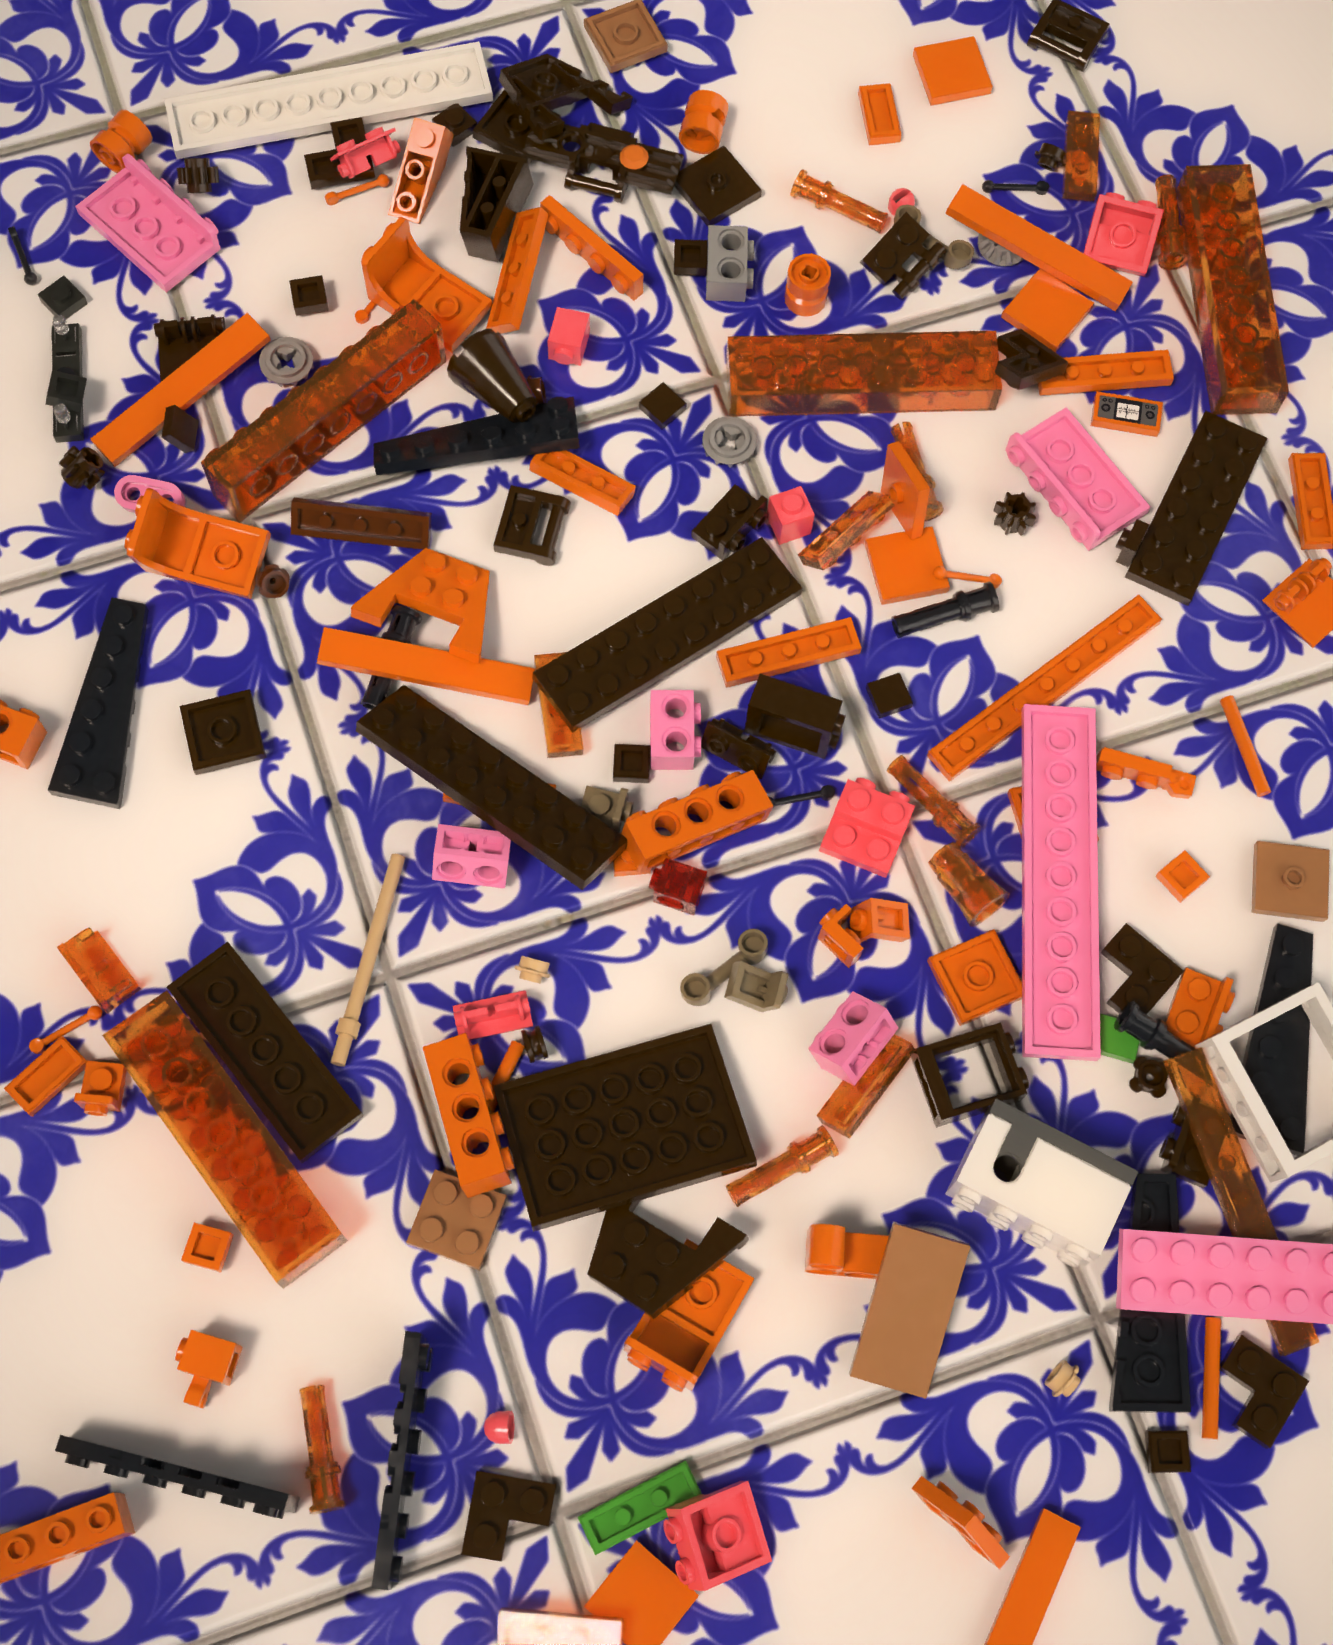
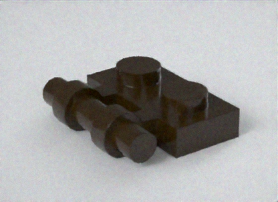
M905 212L860 263L882 285L893 276L899 284L892 292L897 298L902 300L908 292H914L920 285L919 280L928 270L933 271L940 263L939 258L946 252V249L939 242H936L930 250L924 248L921 244L930 234ZM913 255L919 262L908 272L902 265Z

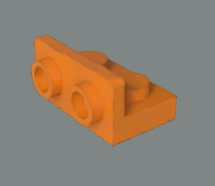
M1186 967L1181 974L1164 1021L1165 1025H1167V1030L1195 1049L1196 1044L1223 1031V1026L1218 1023L1222 1012L1227 1013L1233 1003L1235 993L1230 991L1234 980L1225 977L1222 981H1218Z

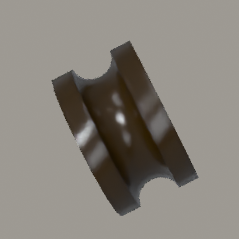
M539 1025L535 1026L532 1032L522 1030L521 1035L530 1063H534L535 1059L539 1056L544 1059L549 1058Z

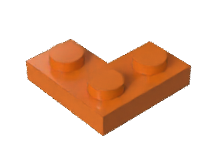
M923 1476L919 1478L911 1489L929 1510L954 1527L974 1551L998 1569H1001L1010 1556L999 1544L1003 1539L1002 1536L983 1521L985 1516L967 1500L962 1505L956 1501L958 1496L941 1481L935 1486Z

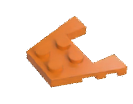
M425 548L355 602L351 607V617L380 628L394 604H402L460 626L449 644V654L479 664L481 660L490 571Z

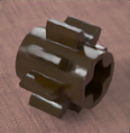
M209 158L184 159L185 167L177 168L178 184H187V193L212 192L211 183H219L218 166L210 167Z
M72 446L59 461V465L63 467L61 470L62 478L68 485L76 489L82 488L85 485L91 490L105 474V471L100 469L103 466L102 458L95 450L89 447H83L79 451L77 447Z
M1006 492L1004 502L997 501L993 511L997 515L994 525H1000L1005 531V535L1018 532L1022 536L1026 525L1031 527L1034 525L1036 516L1031 513H1033L1036 503H1030L1023 492L1014 495Z

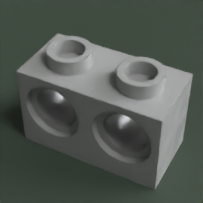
M708 225L707 301L745 302L746 289H753L754 269L747 268V261H753L754 240H748V227Z

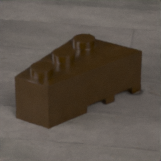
M466 146L467 168L464 171L465 193L462 196L460 233L468 256L499 262L510 238L516 213L522 211L534 183L526 158Z

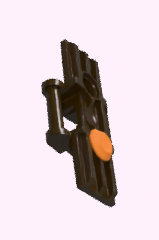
M591 122L588 126L581 124L580 128L564 124L561 134L542 141L530 129L522 150L523 157L567 168L568 171L564 183L565 189L572 190L573 187L614 197V201L620 203L624 198L628 184L671 195L684 159L683 154L637 143L634 133ZM568 142H576L581 146L574 152L563 148ZM591 163L608 167L613 170V180L616 181L617 185L578 174L585 175V173H588Z

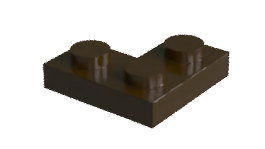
M362 117L330 123L335 148L354 139L356 144L367 140ZM337 149L304 155L311 190L375 178L370 155L366 158L371 169L351 179L348 176L343 178L340 175L337 167L341 164L339 159L330 161V158L338 153Z
M1018 329L997 337L995 349L1004 354L1006 359L998 361L995 374L1005 380L1010 387L1021 390L1065 373L1068 361L1024 330Z
M1127 923L1101 951L1103 956L1129 976L1107 1002L1118 1013L1129 1002L1134 1001L1139 1005L1141 1011L1148 1014L1184 972L1183 969Z
M1239 1335L1220 1364V1371L1251 1391L1232 1426L1265 1449H1268L1273 1445L1308 1385L1309 1380L1243 1335Z
M476 1471L461 1555L502 1562L509 1520L543 1526L550 1525L556 1484Z

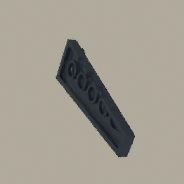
M554 397L547 403L536 405L534 415L525 422L513 423L502 415L496 414L374 443V468L376 475L578 449L580 444L574 397Z
M111 598L48 787L51 795L115 809L121 808L127 769L125 765L127 748L130 747L131 719L136 704L134 700L136 683L139 682L140 658L143 654L149 611L146 604Z
M1278 923L1273 927L1254 1014L1311 986L1313 934ZM1301 1004L1251 1030L1242 1063L1291 1154L1297 1156L1304 1153L1310 1030V1020ZM1231 1112L1226 1134L1246 1139Z
M1137 1174L1133 1183L1128 1229L1180 1233L1176 1174ZM1119 1310L1109 1412H1191L1185 1314Z
M405 1331L398 1382L400 1384V1393H404L403 1401H398L394 1413V1434L398 1435L397 1442L392 1443L389 1451L388 1476H391V1483L386 1485L383 1496L371 1587L374 1589L392 1590L393 1582H400L402 1575L403 1556H397L399 1539H406L410 1517L408 1513H403L405 1497H412L416 1472L409 1471L411 1455H418L422 1430L415 1429L417 1414L425 1412L428 1390L421 1388L423 1373L431 1371L433 1348H430L428 1340L419 1332Z
M60 1435L55 1449L56 1452L67 1454L65 1463L84 1468H89L91 1461L106 1464L103 1473L127 1479L129 1471L144 1474L142 1483L165 1489L168 1481L183 1485L181 1493L205 1499L207 1491L221 1494L220 1503L244 1509L246 1501L255 1503L252 1512L283 1519L285 1511L296 1513L300 1500L299 1496Z

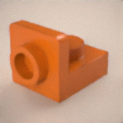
M869 898L852 907L850 927L860 938L861 943L870 938L904 942L910 939L908 903Z
M845 904L839 911L836 908H832L821 919L819 924L822 927L818 939L840 961L850 968L859 960L864 948L860 945L861 940L855 932L849 928L843 929L841 927L849 918L852 910L848 904Z
M87 1061L81 1093H75L74 1102L83 1108L84 1113L88 1115L107 1116L108 1111L120 1112L128 1067L120 1063Z

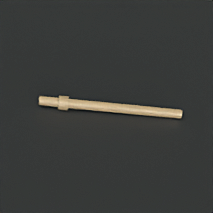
M391 854L344 1017L339 1018L335 1034L338 1035L330 1062L336 1066L345 1067L352 1040L358 1037L361 1023L358 1022L405 862V857L399 854Z

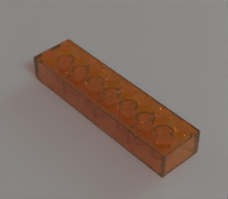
M1251 164L1186 166L1176 191L1210 411L1215 415L1277 413L1289 393Z
M415 299L405 306L398 307L390 318L382 324L372 327L365 337L356 344L347 346L340 353L339 357L327 366L324 365L318 368L309 380L301 386L292 388L287 396L275 406L266 408L258 419L247 427L237 430L228 442L220 448H214L207 454L205 459L201 461L213 496L239 523L446 363L442 325Z
M996 331L729 336L726 350L729 416L996 410L1002 392L1001 378L995 374L999 361Z
M167 990L102 1035L279 1286L284 1289L348 1241Z

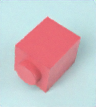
M557 307L547 341L548 359L555 360L563 365L575 364L581 366L590 334L589 313Z
M802 486L769 497L767 518L779 545L811 534L815 514Z

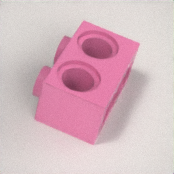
M651 690L650 770H693L694 757H701V736H694V724L701 723V703H694V690ZM672 709H678L684 715L679 718H673L667 712ZM672 742H679L685 748L681 751H672L667 745Z
M438 824L432 880L505 888L511 840L499 831Z
M853 991L846 1001L838 1007L835 1015L825 1028L816 1035L808 1049L822 1069L855 1086L898 1030V1026L887 1008Z

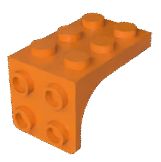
M402 216L395 223L389 224L379 241L374 246L368 247L362 256L361 264L368 299L451 353L457 349L492 308V299L434 263L422 252L411 235L409 221Z
M147 488L144 496H140L136 504L135 514L137 519L134 528L130 529L126 535L125 549L127 550V555L146 572L251 600L256 585L255 578L258 572H260L271 533L265 529L188 509L167 500L156 490Z
M688 1239L684 1243V1245L692 1250H696L699 1246ZM724 1260L714 1271H708L692 1284L693 1288L655 1319L645 1313L643 1314L632 1334L624 1342V1351L628 1353L627 1361L645 1372L650 1367L663 1374L661 1381L678 1392L682 1393L684 1387L691 1391L693 1390L755 1279Z

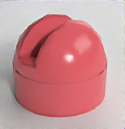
M899 188L891 194L888 209L892 215L895 216L897 208L902 205H915L914 195L909 189Z
M497 1411L490 1414L484 1423L486 1437L496 1444H512L515 1430L513 1412Z

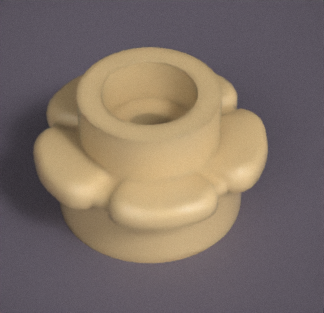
M521 956L519 966L515 965L514 967L516 970L521 971L520 979L541 984L542 977H550L547 974L550 963Z
M1062 1360L1056 1365L1045 1380V1385L1052 1390V1396L1058 1397L1063 1394L1065 1397H1068L1075 1391L1081 1382V1379L1076 1375L1079 1372V1366L1074 1365L1072 1367L1066 1360Z

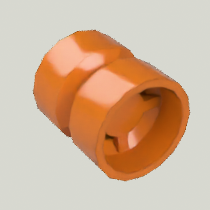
M698 90L689 96L685 117L679 132V140L686 149L699 154H710L718 149L729 105L726 99L720 94L709 90Z
M121 109L108 122L107 131L101 130L90 141V147L95 156L106 167L119 173L125 168L122 157L128 153L135 158L134 154H141L152 142L153 137L146 125L137 116Z
M812 253L802 254L790 262L784 297L788 309L803 317L813 316L825 307L831 269L827 261L821 256Z

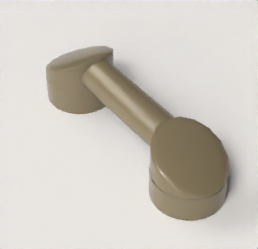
M902 205L897 208L894 224L905 212L920 224L921 212L915 206ZM929 235L921 244L928 250L936 242L943 245L946 252L940 258L944 260V265L950 269L966 267L971 263L974 255L973 246L964 240H955L948 247L932 235Z
M758 929L744 931L738 939L739 952L706 977L699 973H692L684 977L680 985L682 998L693 1006L707 1004L711 998V991L730 977L734 962L742 961L755 965L765 958L768 951L766 935Z

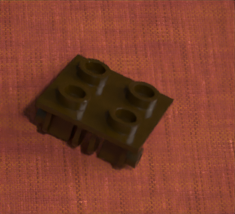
M211 314V317L197 319L195 316H191V320H185V317H181L180 321L160 319V323H154L155 336L158 337L160 381H163L225 331V318L216 317L215 314Z

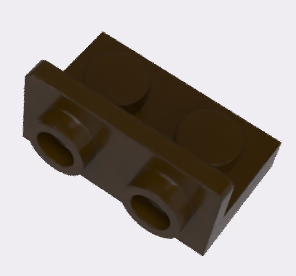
M735 484L692 530L691 537L721 560H724L731 552L735 553L742 548L747 539L746 535L753 528L758 530L764 524L768 517L766 512L768 499L762 495L756 500Z
M1192 1095L1184 1103L1179 1102L1174 1110L1171 1123L1175 1124L1176 1127L1172 1138L1167 1136L1162 1144L1159 1157L1164 1159L1160 1171L1167 1174H1176V1177L1205 1188L1208 1185L1230 1116L1199 1104L1200 1098Z

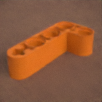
M832 1224L810 1225L806 1238L805 1272L877 1279L889 1236L845 1232V1227Z

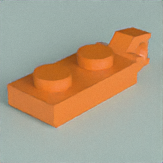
M1106 747L1102 748L1096 755V770L1101 771L1103 777L1113 780H1120L1122 777L1135 780L1137 786L1145 789L1161 787L1163 790H1167L1171 797L1189 799L1192 796L1196 775L1172 769L1173 766Z

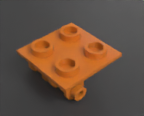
M1309 558L1262 600L1312 648L1333 630V580L1329 577L1332 565L1325 558L1314 561Z

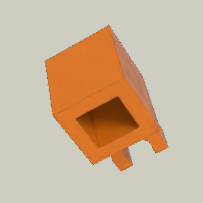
M194 1330L190 1331L188 1338L183 1337L175 1360L179 1362L177 1369L194 1375L183 1402L204 1409L212 1381L230 1386L243 1347L237 1343Z

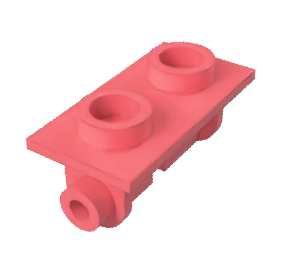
M379 127L366 133L365 137L367 140L356 144L354 139L337 146L338 153L331 157L330 161L339 159L341 164L337 167L340 175L343 178L348 176L351 179L371 169L366 158L369 155L375 167L397 158V154L401 152L400 146L396 140L391 141L389 136L396 131L395 127L385 132L383 127Z
M526 990L452 1006L458 1035L467 1033L470 1040L533 1027Z

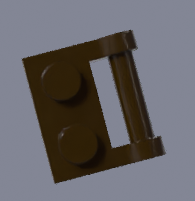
M1052 0L1033 29L1027 46L1035 50L1039 47L1075 64V69L1084 72L1091 57L1107 34L1110 23L1061 0ZM1048 32L1077 47L1082 48L1083 50L1082 52H1079L1054 39L1045 36L1044 34Z
M511 485L494 541V551L535 560L544 566L554 565L557 555L554 550L563 517L568 514L570 509V500L559 495ZM545 508L549 509L551 513L542 545L539 546L532 544L541 510Z

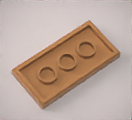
M893 1222L849 1371L851 1377L921 1398H927L970 1250L969 1244Z

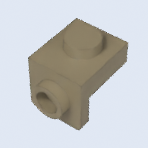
M742 961L734 962L724 998L759 1012L779 1009L788 993L786 985L788 973L783 971L769 973Z

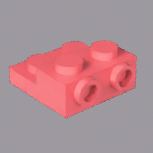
M1108 192L1106 195L1100 194L1096 201L1083 253L1108 268L1145 277L1164 210L1156 208L1157 205L1150 201L1139 200L1137 203L1126 201L1123 195Z
M856 778L855 782L848 779L819 851L886 878L915 805L910 804L909 797L903 793L891 791L887 795L875 790L876 785L868 779Z
M738 1481L710 1494H699L665 1508L668 1519L663 1523L664 1532L669 1542L677 1546L680 1560L676 1561L675 1564L676 1573L680 1581L684 1585H688L689 1590L706 1591L772 1562L749 1481Z

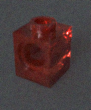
M665 858L662 869L655 867L649 883V888L654 890L653 902L694 916L706 884L707 871Z

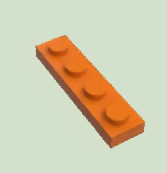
M549 195L540 202V207L549 214L545 227L548 233L556 234L564 241L566 247L572 253L583 257L597 274L602 273L609 279L619 293H625L633 301L643 294L644 274L552 196Z
M541 207L516 213L486 329H492L495 333L498 331L502 334L520 329L549 215Z
M1168 350L1063 357L1068 361L1065 373L1038 383V389L1041 396L1171 386L1174 376Z
M849 617L718 650L716 658L727 688L758 680L759 674L770 677L860 654L862 647L852 618Z

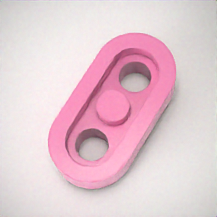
M128 475L121 478L115 486L114 495L116 501L129 512L135 513L138 499L131 500V494L134 491H140V496H144L147 488L156 490L166 499L173 498V503L185 507L184 494L176 485L170 482Z

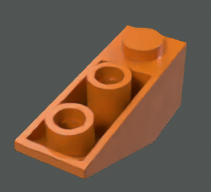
M414 117L388 215L397 218L402 216L410 222L421 223L445 168L454 136L445 126Z

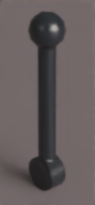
M986 180L982 184V190L985 193H991L993 190L1035 191L1039 195H1045L1049 189V185L1045 181H1039L1037 184H999Z
M10 227L8 230L25 272L24 281L28 285H34L37 282V276L30 269L15 227Z
M825 785L820 791L776 799L769 797L773 804V808L778 805L816 798L829 801L833 798L835 790L832 786Z

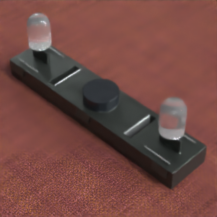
M56 315L52 319L53 325L51 330L52 370L83 377L82 328L79 323L67 324L64 316ZM83 402L81 412L68 410L61 403L55 405V407L53 406V437L56 443L84 441Z

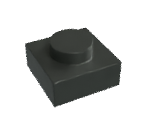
M62 276L38 294L42 304L61 323L88 304L85 296L65 276Z
M52 370L45 405L81 412L87 378Z

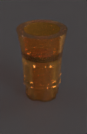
M955 842L943 846L928 862L929 867L937 875V880L958 905L970 927H974L992 916L1004 905L1010 896L1008 891L996 883Z

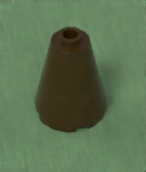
M492 329L476 332L461 344L464 350L458 358L453 354L449 360L447 367L448 377L453 383L509 421L516 423L529 420L535 413L537 399L505 338L498 331L495 333Z

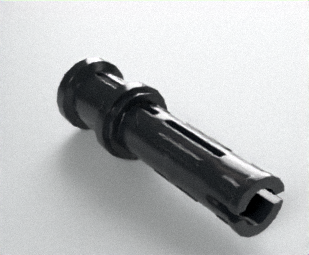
M985 582L983 587L965 593L962 590L957 591L951 599L928 605L905 614L892 616V626L897 638H901L911 633L957 619L966 622L971 620L973 615L989 610L992 613L998 612L999 600L993 584Z
M393 606L391 611L393 618L388 631L383 632L381 638L412 644L410 639L415 626L421 623L422 616L408 607ZM372 675L360 704L372 710L386 699L394 679Z
M1134 1001L1129 1002L1122 1009L1114 1023L1115 1030L1127 1032L1139 1040L1140 1046L1145 1050L1155 1049L1204 1081L1206 1085L1213 1086L1216 1084L1199 1052L1169 1032L1163 1020L1160 1018L1153 1019L1141 1011L1139 1005Z

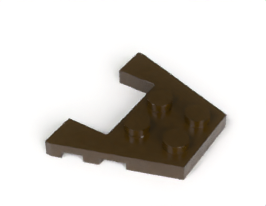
M549 54L503 68L499 76V82L537 138L541 141L563 132L565 122L551 110L571 105L573 102L584 98H589L609 115H613L631 108L633 96L624 91L621 93V96L609 91V84L600 79L591 82L581 77L582 70Z
M636 1201L606 1210L587 1275L599 1285L655 1319L693 1288L692 1284L708 1271H714L723 1263L722 1260L735 1249H741L749 1240L747 1234L717 1217L698 1248L692 1250L634 1214L633 1211L640 1202Z

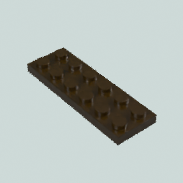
M1205 410L1125 578L1188 606L1266 443L1267 437Z
M229 942L223 944L167 986L170 993L301 1163H304L364 1116Z

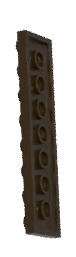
M761 537L533 672L532 679L573 733L800 596L803 588Z
M402 685L356 723V732L581 890L590 884L627 848L626 837L406 685Z

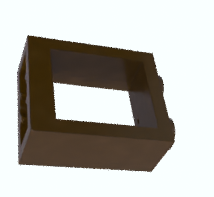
M759 674L748 704L744 732L825 759L829 748L836 749L842 732V726L846 715L840 714L843 701Z
M1001 1022L916 1048L913 1052L911 1059L936 1128L985 1113L995 1099L1011 1105L1021 1102L1027 1095L1026 1089L1029 1088L1027 1075L1022 1067H1017L1013 1053L1016 1052L1014 1040L1009 1032H1004ZM989 1043L1007 1092L953 1109L936 1059Z

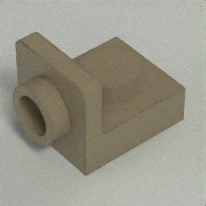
M586 786L581 807L620 833L622 822H626V819L632 814L634 802L628 801L629 789L621 788L619 794Z

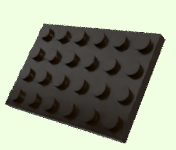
M712 1024L493 1085L533 1232L757 1166V1160Z

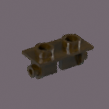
M715 718L711 722L708 721L701 740V748L745 772L754 770L757 777L762 780L768 763L772 762L777 752L771 748L772 744H767L752 735H749L746 740L742 739L744 731L726 722L723 718L720 721Z

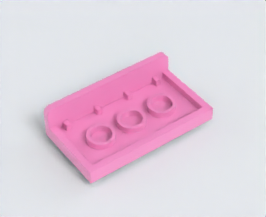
M127 153L122 157L125 168L75 207L78 214L167 293L221 249L217 238L219 232L209 218L205 217L203 219L196 213L195 208L186 198L180 199L174 194L173 189L163 178L158 180L143 160H136Z
M1067 408L1062 409L1022 435L1016 432L1010 436L1005 451L1011 463L1016 467H1020L1028 477L1031 487L1044 496L1049 502L1051 511L1057 517H1061L1069 526L1074 539L1079 543H1083L1088 551L1148 513L1150 509L1149 504Z

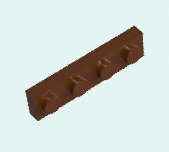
M294 497L291 501V535L423 550L430 547L432 513Z

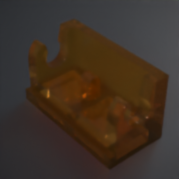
M90 927L86 928L67 942L57 946V949L107 1014L141 990L140 986L98 930L93 932Z

